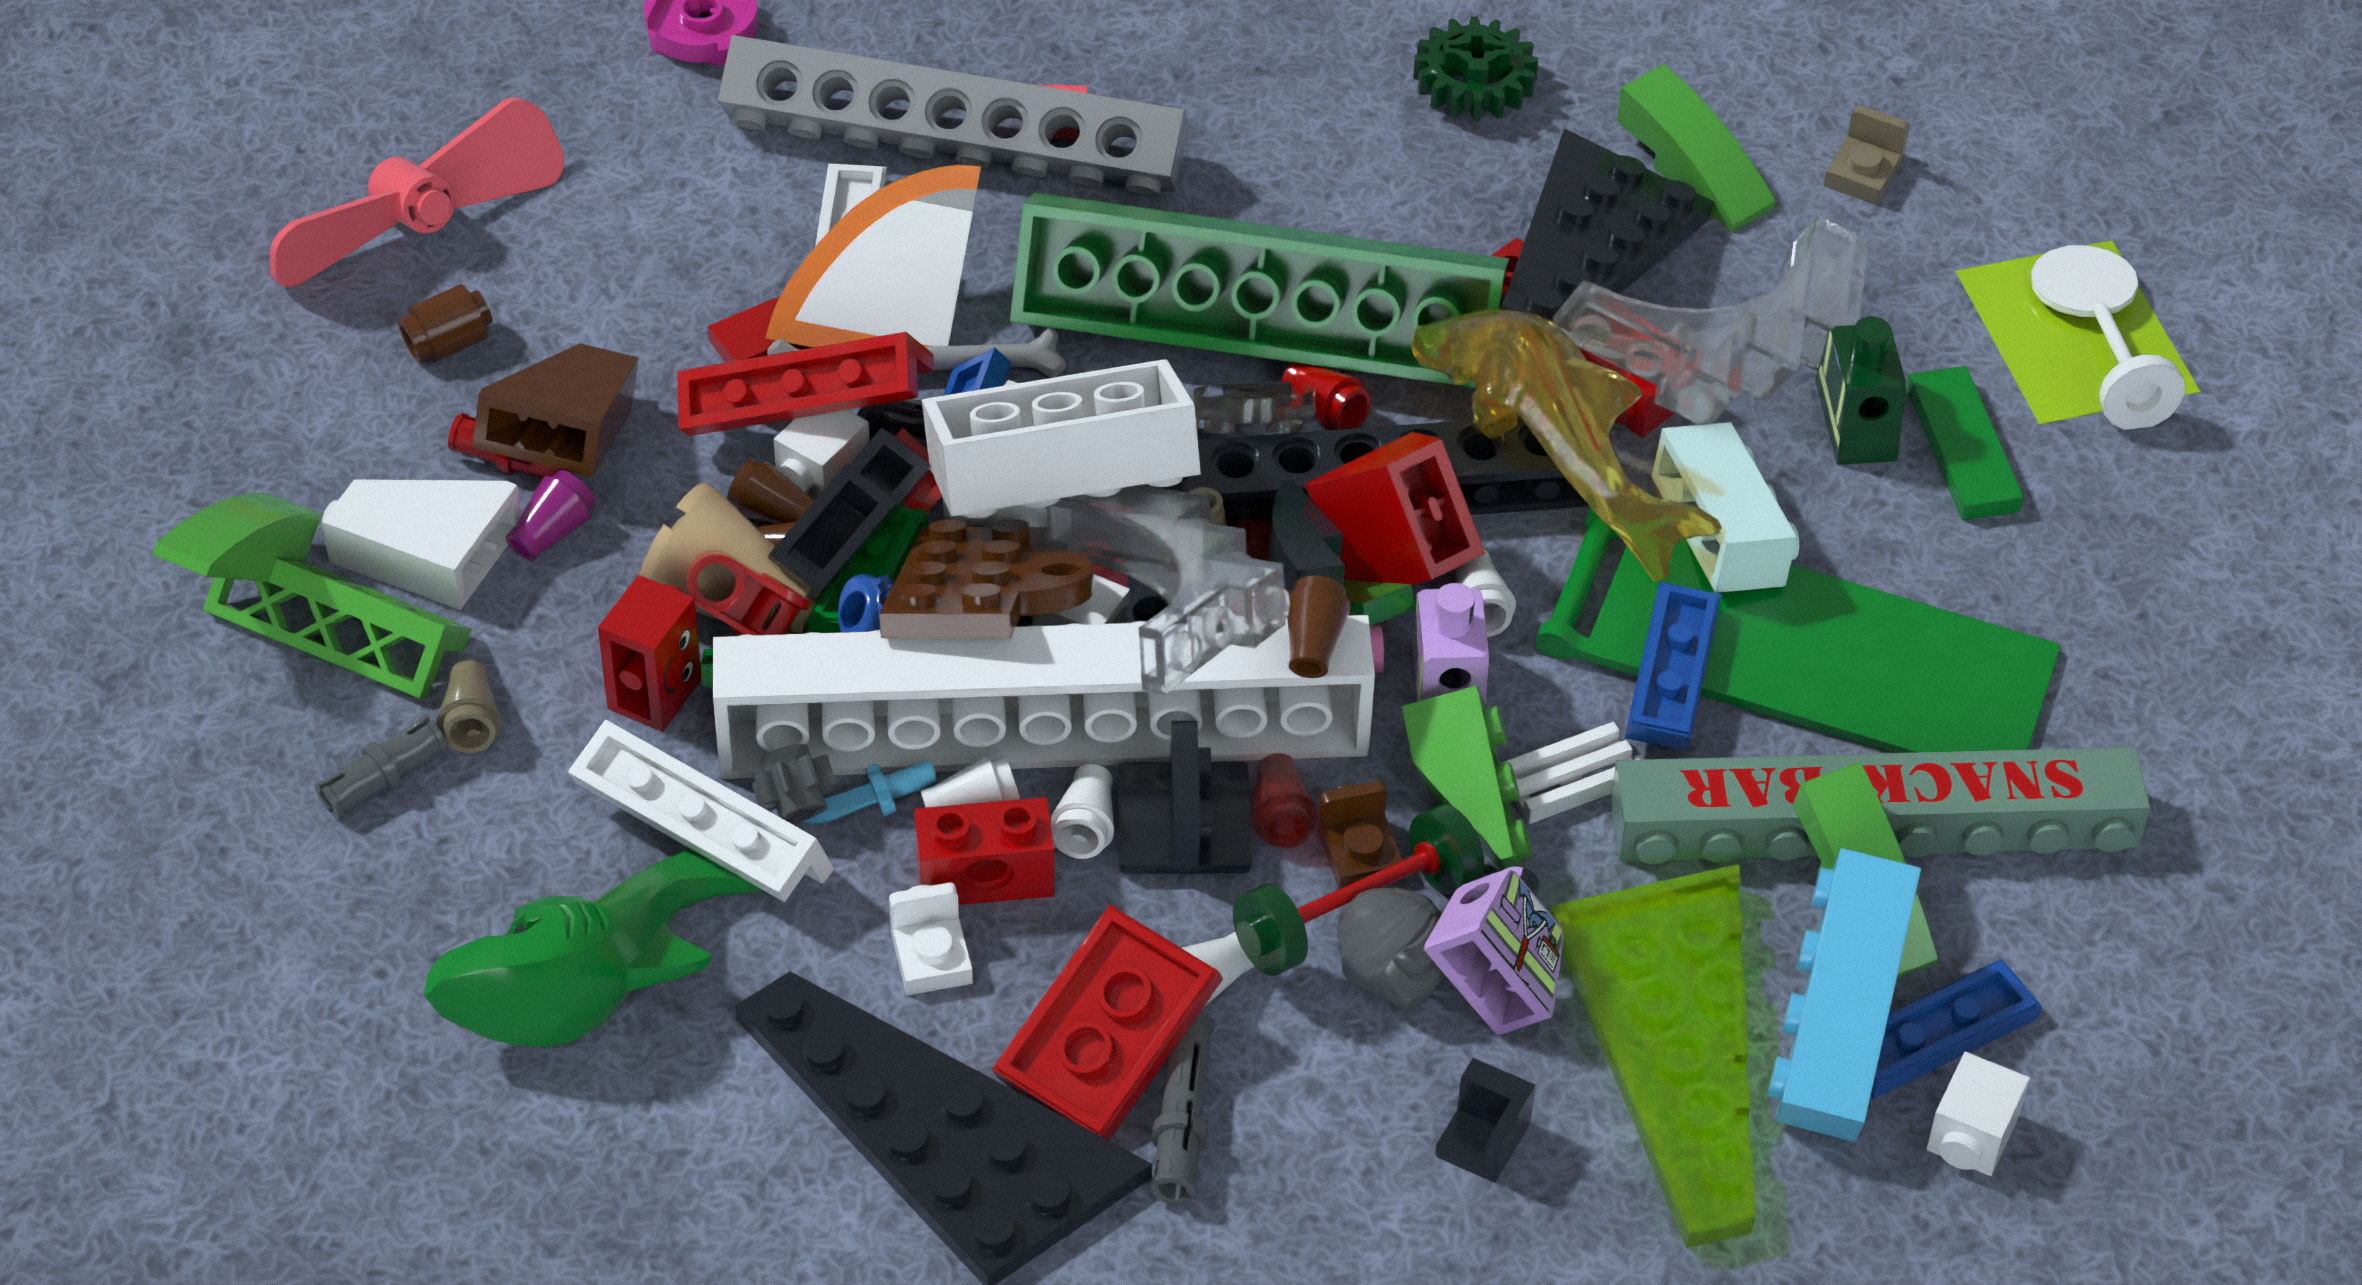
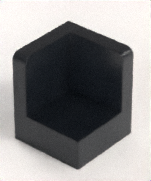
M1472 1058L1461 1076L1457 1111L1436 1144V1157L1496 1183L1531 1123L1536 1085Z

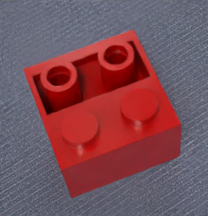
M1411 432L1304 484L1309 498L1343 533L1341 561L1345 564L1344 580L1413 585L1435 579L1485 554L1441 438Z

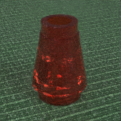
M1283 753L1270 754L1264 757L1257 767L1258 775L1253 825L1258 834L1268 844L1277 848L1296 847L1303 844L1312 835L1318 820V810L1296 767L1294 759Z

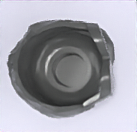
M1375 888L1359 893L1350 901L1340 915L1337 937L1338 949L1341 955L1342 974L1368 994L1378 996L1406 1011L1423 1003L1434 992L1436 987L1441 986L1448 979L1423 950L1427 939L1441 917L1439 909L1428 897L1412 890Z

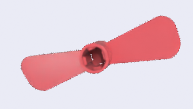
M517 97L507 98L420 165L403 157H391L382 161L369 178L367 197L296 219L287 224L276 235L270 248V275L272 279L284 287L298 286L399 222L416 232L432 233L441 229L449 221L456 208L553 185L563 172L564 154L547 116L539 107L527 100Z

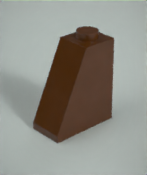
M579 343L482 388L478 396L472 448L593 477L632 409L639 357Z

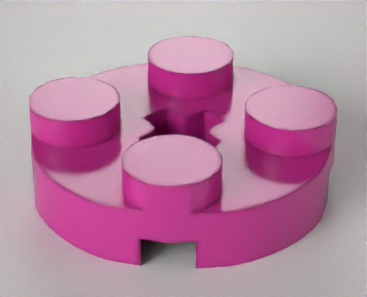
M645 0L644 3L645 29L649 36L651 49L657 54L667 55L682 61L708 62L718 66L725 65L731 36L754 38L758 30L756 0ZM701 13L710 14L707 18H698Z

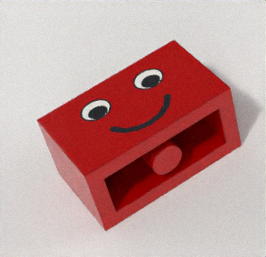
M638 575L598 626L607 709L663 732L702 680L695 597L685 594L676 586L661 584Z

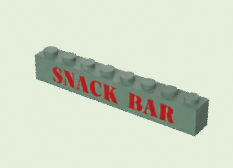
M2136 747L1616 760L1610 799L1619 861H1641L1646 864H1661L1669 860L1706 859L1711 862L1722 863L1735 858L1763 857L1789 861L1800 856H1818L1793 808L1800 783L1857 762H1861L1881 802L1902 854L1908 857H1922L1930 853L1968 852L1972 855L1983 856L1996 851L2023 850L2050 854L2062 849H2099L2104 852H2117L2125 848L2140 847L2150 812V804Z

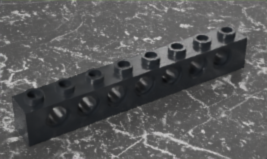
M1598 411L1198 439L1200 475L1183 477L1181 482L1168 487H1154L1148 484L1123 487L1120 492L1110 496L1116 541L1174 537L1185 504V497L1191 490L1199 487L1212 488L1222 496L1229 533L1271 530L1274 498L1281 481L1294 480L1309 497L1304 485L1305 483L1411 432L1442 439L1471 515L1590 507L1596 501H1607L1611 462Z

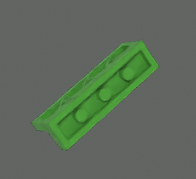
M276 558L268 582L255 581L262 601L245 610L229 605L227 600L235 579L214 577L203 610L422 699H426L430 694L444 652H463L472 631L470 627L308 562ZM271 583L284 588V590L275 594ZM297 595H301L307 598L316 623L296 632L289 629L280 604ZM325 605L339 611L329 616ZM267 611L271 621L261 618L258 615ZM354 616L361 619L371 645L350 654L343 651L334 626ZM379 627L393 633L383 638ZM321 633L325 643L311 637ZM407 638L425 645L414 679L397 672L388 648ZM376 655L379 665L366 659Z

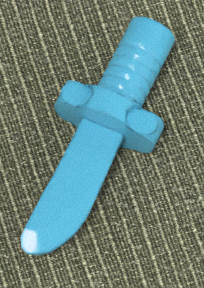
M927 759L888 775H883L879 764H870L865 768L870 783L825 798L828 808L823 813L802 822L811 824L830 822L875 803L879 804L884 817L896 813L894 799L938 784L930 759Z

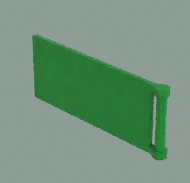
M1596 501L1591 504L1584 520V527L1587 532L1550 620L1542 623L1535 639V646L1541 654L1560 660L1568 658L1582 659L1638 676L1659 581L1713 593L1715 591L1681 531L1629 516L1611 502ZM1612 539H1629L1590 638L1585 637L1575 631L1574 627L1607 545ZM1792 564L1790 565L1786 585L1783 587L1717 592L1722 595L1701 696L1889 753L2029 749L2060 650L2058 643Z

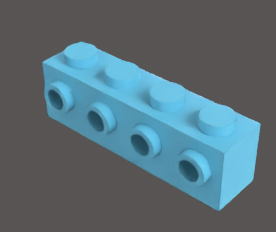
M1841 848L1832 870L1820 868L1811 907L1823 910L1818 932L1806 929L1796 968L1809 972L1803 995L1791 993L1782 1028L1783 1033L1794 1035L1789 1059L1776 1057L1767 1092L1768 1097L1779 1099L1774 1122L1856 1142L1865 1123L1921 872L1920 867Z

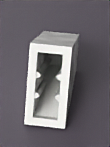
M353 480L339 500H334L327 506L321 520V532L325 538L328 560L335 565L461 610L508 546L505 536L511 531L521 516L517 484L508 481Z

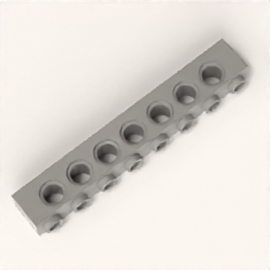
M736 35L731 36L717 100L726 115L732 117L731 122L746 129L765 130L766 123L787 126L788 133L805 139H821L822 132L844 136L843 141L845 143L864 149H876L878 142L900 145L899 150L902 153L917 158H932L934 151L954 154L956 155L955 160L959 163L981 166V168L989 167L990 161L1013 164V171L1022 175L1045 177L1047 170L1069 174L1068 179L1070 181L1090 187H1100L1103 185L1104 180L1126 183V190L1143 196H1159L1161 189L1176 192L1189 131V123L1184 109ZM785 81L797 83V89L792 97L784 101L772 100V93L780 83ZM848 90L854 93L851 103L844 109L830 110L827 108L829 99L836 92ZM906 100L910 102L908 111L901 118L895 120L883 118L884 109L892 101ZM952 109L966 111V117L958 127L953 129L939 127L940 118L947 111ZM1016 118L1023 122L1021 130L1014 137L1002 139L995 136V130L1002 121ZM1074 128L1080 131L1077 141L1070 147L1057 148L1051 145L1052 137L1060 129ZM1120 137H1129L1137 141L1135 149L1128 156L1116 158L1107 154L1110 144Z

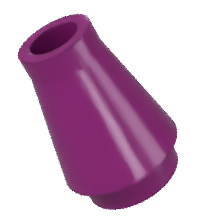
M558 470L553 477L544 476L517 523L505 536V539L517 554L533 562L543 551L590 520L591 515L589 511L596 504L595 497L579 478L568 471Z

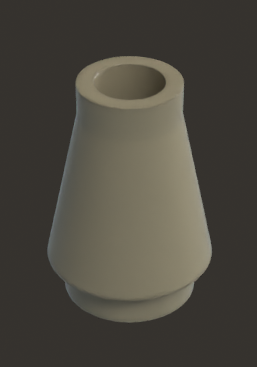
M473 660L458 662L451 668L449 684L437 718V726L448 746L458 752L477 753L485 750L494 742L502 728V717L488 681V671L483 664Z

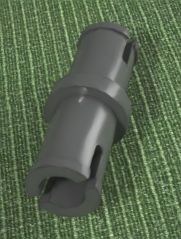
M423 715L417 722L381 745L371 742L361 749L362 757L327 779L317 782L314 786L316 793L324 807L329 812H332L336 820L344 817L345 813L381 790L385 789L387 792H392L400 787L403 776L436 755L446 752L448 750L447 742L433 720L430 721L427 715Z

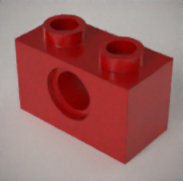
M1047 797L914 809L919 885L933 886L954 883L958 894V905L1054 897V846Z

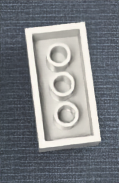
M1167 359L922 399L929 464L931 465L930 470L951 516L961 515L973 519L984 518L993 515L999 508L1017 505L1043 508L1056 504L1060 498L1082 494L1098 498L1108 497L1117 494L1123 487L1148 484L1154 487H1168L1178 484L1182 481L1183 477L1201 474L1195 406Z

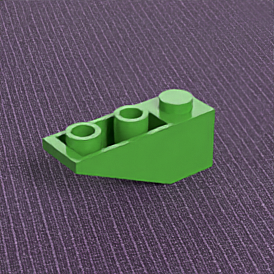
M1477 685L1403 705L1402 711L1413 763L1427 790L1441 805H1450L1465 815L1479 837L1483 852L1500 871L1509 867L1524 868L1522 860L1533 857L1523 819L1513 820L1510 802L1520 800V793L1511 763L1501 764L1498 746L1507 744L1508 739L1499 707L1487 708Z

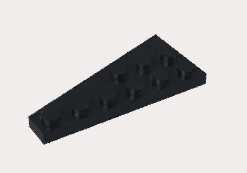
M1564 128L1502 303L1496 326L1550 352L1702 227L1710 217L1714 201L1698 194L1691 185L1685 182L1669 180L1647 169L1644 163L1634 157L1618 155Z
M791 971L735 1005L736 1020L983 1285H996L1152 1178V1163Z

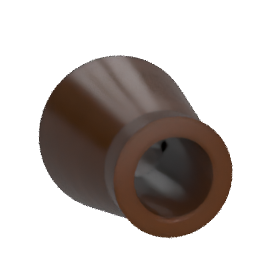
M752 459L747 460L737 472L727 495V500L737 507L746 518L770 525L797 522L815 501V499L810 497L767 460L761 464Z
M1306 576L1296 581L1294 590L1290 591L1285 599L1290 644L1289 669L1301 677L1320 678L1328 673L1330 658L1350 612L1351 605L1346 598V589L1340 582L1325 576Z

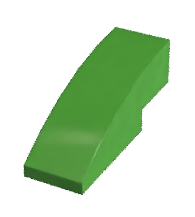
M1664 63L1621 87L1617 122L1655 152V170L1669 180H1678L1691 185L1698 194L1714 201L1711 215L1730 231L1734 232L1775 207V198L1736 138L1694 90Z
M246 493L233 496L201 509L178 524L156 542L152 555L206 577L268 582L276 558L306 561L322 514L270 493Z
M1861 762L1800 783L1793 808L1821 861L1818 874L1821 867L1833 869L1841 848L1906 864L1881 802ZM1917 891L1897 979L1933 966L1938 960Z

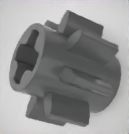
M795 744L772 751L761 759L764 772L755 774V782L752 783L760 807L767 811L776 809L778 816L791 824L813 818L828 808L824 796L833 794L835 792L833 786L837 784L828 755L812 759L808 745Z

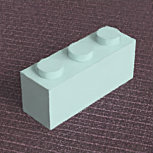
M1732 423L1662 428L1652 478L1715 593L1785 586L1791 561L1795 560L1799 553L1798 532L1795 525L1788 522L1777 503L1773 487L1770 484H1766L1755 465L1751 449L1748 446H1744Z

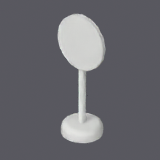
M2068 245L2050 250L2038 258L2030 276L2034 293L2043 303L2059 312L2078 317H2096L2119 363L2106 375L2099 390L2100 407L2109 422L2114 426L2127 430L2152 427L2169 418L2180 406L2185 394V384L2181 373L2172 361L2159 355L2142 354L2132 357L2111 315L2132 303L2138 291L2137 274L2126 259L2117 254L2089 245Z

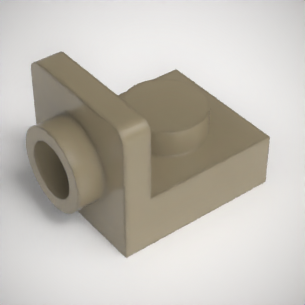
M1862 105L1856 106L1851 115L1848 136L1826 171L1824 187L1878 205L1903 163L1910 128L1909 123Z

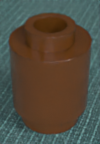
M459 284L409 307V315L397 320L404 343L417 363H421L429 358H432L434 362L440 361L487 339L486 325L493 322L489 307L478 290L469 293L463 284Z

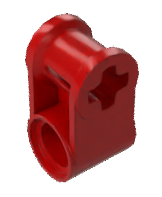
M720 550L706 551L698 555L690 563L686 574L687 588L690 596L695 597V603L700 608L730 625L729 627L739 635H785L799 611H808L813 603L767 573L763 572L761 574L731 554ZM720 563L727 566L733 572L734 584L727 595L720 598H710L699 590L697 578L704 567ZM779 602V606L775 610L767 625L765 627H762L763 623L767 619L775 604Z

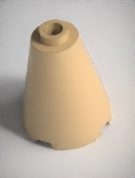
M705 482L696 485L676 506V508L686 514L679 518L672 528L663 524L645 556L639 575L661 584L676 586L685 594L690 595L686 579L690 563L698 555L706 551L720 550L726 552L761 574L765 572L813 602L808 611H799L785 635L808 633L806 621L816 604V596L768 559L769 553L775 546L717 489ZM720 563L704 567L697 578L699 590L710 598H720L727 595L734 584L733 572L727 566ZM779 602L775 604L767 619L763 623L762 627H765L767 625L775 610L779 606ZM695 603L696 613L720 620Z

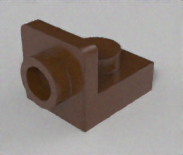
M1382 781L1346 784L1337 789L1325 791L1320 795L1317 832L1338 889L1402 861L1385 815L1387 792Z

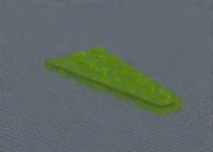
M1739 864L1551 905L1550 914L1560 924L1563 931L1562 954L1686 1248L1752 1233L1755 1221L1753 1156L1749 1132L1750 1089L1747 1086L1746 1062L1748 1046L1744 968H1742L1741 952L1742 912H1740Z

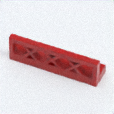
M900 332L677 371L679 430L688 436L918 398L917 374L934 372V355L909 333Z

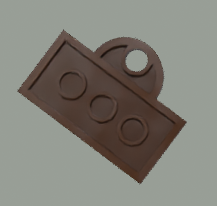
M954 519L933 522L929 527H922L879 613L881 638L1011 639L1020 616L1056 613L1077 607L1088 601L1094 594L1093 564L1087 557L1081 554L1048 548L1047 527H1029V523L1024 520H1001L993 523L991 527H967L964 521Z

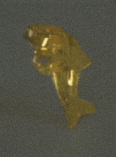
M1491 309L1462 314L1415 328L1411 347L1413 356L1421 366L1444 373L1455 385H1463L1472 380L1475 382L1477 390L1472 395L1473 405L1471 406L1473 428L1492 439L1517 426L1519 413L1561 473L1601 520L1619 535L1654 582L1664 581L1669 576L1672 551L1679 541L1695 537L1713 536L1720 533L1722 527L1719 520L1703 509L1672 500L1653 497L1629 482L1614 448L1610 431L1616 418L1633 405L1643 394L1637 385L1617 372L1586 361L1575 342L1553 322L1528 312Z

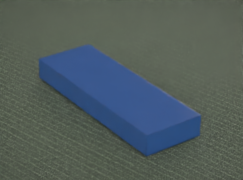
M1659 581L1627 723L1626 739L1689 751L1722 594Z
M2001 958L1889 1012L1871 1098H1877L1963 1056L1965 1051L1969 1053L2038 1019L2042 1007L2041 1004Z

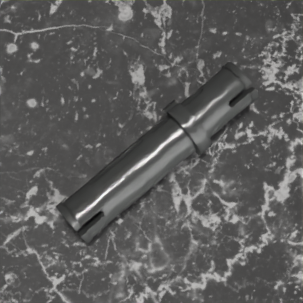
M1203 1012L1198 1014L1167 1058L1161 1115L1155 1119L1152 1125L1151 1138L1153 1144L1157 1147L1154 1176L1150 1189L1156 1199L1170 1204L1186 1203L1191 1200L1192 1196H1195L1198 1152L1204 1149L1207 1143L1208 1130L1206 1124L1202 1121L1207 1084L1211 1034L1214 1031V1023Z

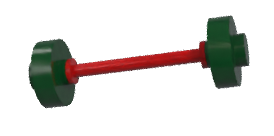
M1439 805L1417 815L1412 820L1409 829L1411 857L1299 908L1295 906L1282 889L1273 884H1263L1239 895L1233 905V923L1239 944L1257 969L1266 975L1276 976L1305 961L1308 952V938L1304 923L1350 903L1361 892L1369 889L1383 888L1420 871L1425 880L1434 889L1443 894H1454L1455 890L1463 884L1480 879L1483 875L1484 854L1475 829L1458 809L1450 805Z

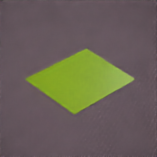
M2112 240L2089 245L2109 250L2122 257ZM2046 253L1956 270L1957 276L2039 425L2103 412L2100 407L2099 390L2106 375L2119 363L2096 317H2078L2059 312L2043 303L2032 290L2031 271L2037 259ZM2138 285V291L2132 303L2121 311L2111 314L2132 357L2142 354L2159 355L2172 361L2184 379V395L2201 392Z

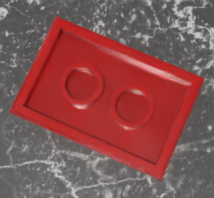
M1109 904L992 1067V1071L997 1077L1039 1104L1109 1141L1223 978L1220 972Z

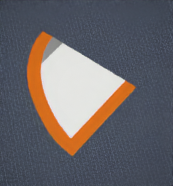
M953 165L918 172L896 180L877 190L854 206L821 239L791 277L777 301L765 339H783L791 344L819 347L907 332L924 347L948 346L981 166Z

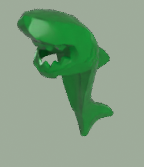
M688 848L677 855L666 858L632 875L595 902L579 896H550L536 899L516 908L512 925L507 935L482 937L449 950L439 958L427 974L424 996L441 1017L487 1039L511 1045L543 1047L572 1042L598 1028L612 1016L630 991L684 977L705 969L711 963L710 953L677 937L667 926L678 910L712 896L761 891L762 889Z

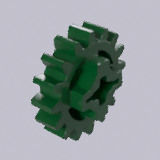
M1471 16L1469 25L1461 26L1455 19L1448 20V31L1445 32L1439 28L1432 27L1429 31V40L1420 39L1418 42L1413 70V79L1418 80L1417 92L1419 95L1431 94L1430 106L1434 109L1445 104L1451 106L1450 116L1455 118L1463 110L1471 111L1474 121H1480L1482 111L1489 110L1495 117L1501 118L1503 117L1505 105L1519 110L1522 108L1523 97H1532L1534 93L1538 57L1533 56V43L1531 41L1519 42L1520 30L1517 28L1506 33L1500 31L1501 21L1496 19L1488 27L1481 25L1478 17Z

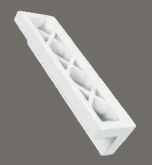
M606 719L568 771L576 784L783 902L788 899L804 874L823 884L834 870L820 843L814 836Z

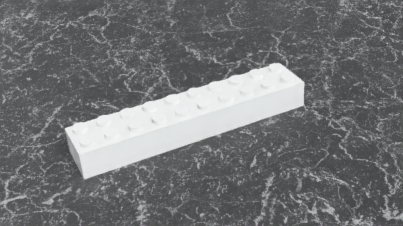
M1368 615L1347 616L1330 658L1328 673L1320 678L1301 677L1289 669L1290 644L1287 618L1276 617L1236 620L1200 619L1176 622L1137 621L1116 624L1083 625L1074 623L1057 626H1016L1011 639L881 638L880 630L848 633L810 632L789 635L756 636L747 634L713 637V704L720 779L754 778L755 774L764 772L761 759L765 755L782 747L795 744L808 745L812 759L828 755L834 775L867 774L865 768L870 764H879L882 773H892L930 759L935 772L960 771L986 755H989L990 761L1006 756L1010 769L1078 767L1085 764L1106 766L1119 765L1122 762H1170L1171 721H1198V747H1211V762L1369 756L1375 681Z

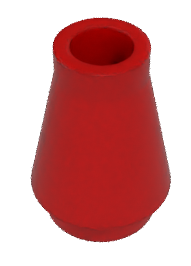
M1292 362L1282 376V389L1292 395L1325 430L1358 428L1369 413L1371 396L1364 389V385L1359 378L1311 364Z

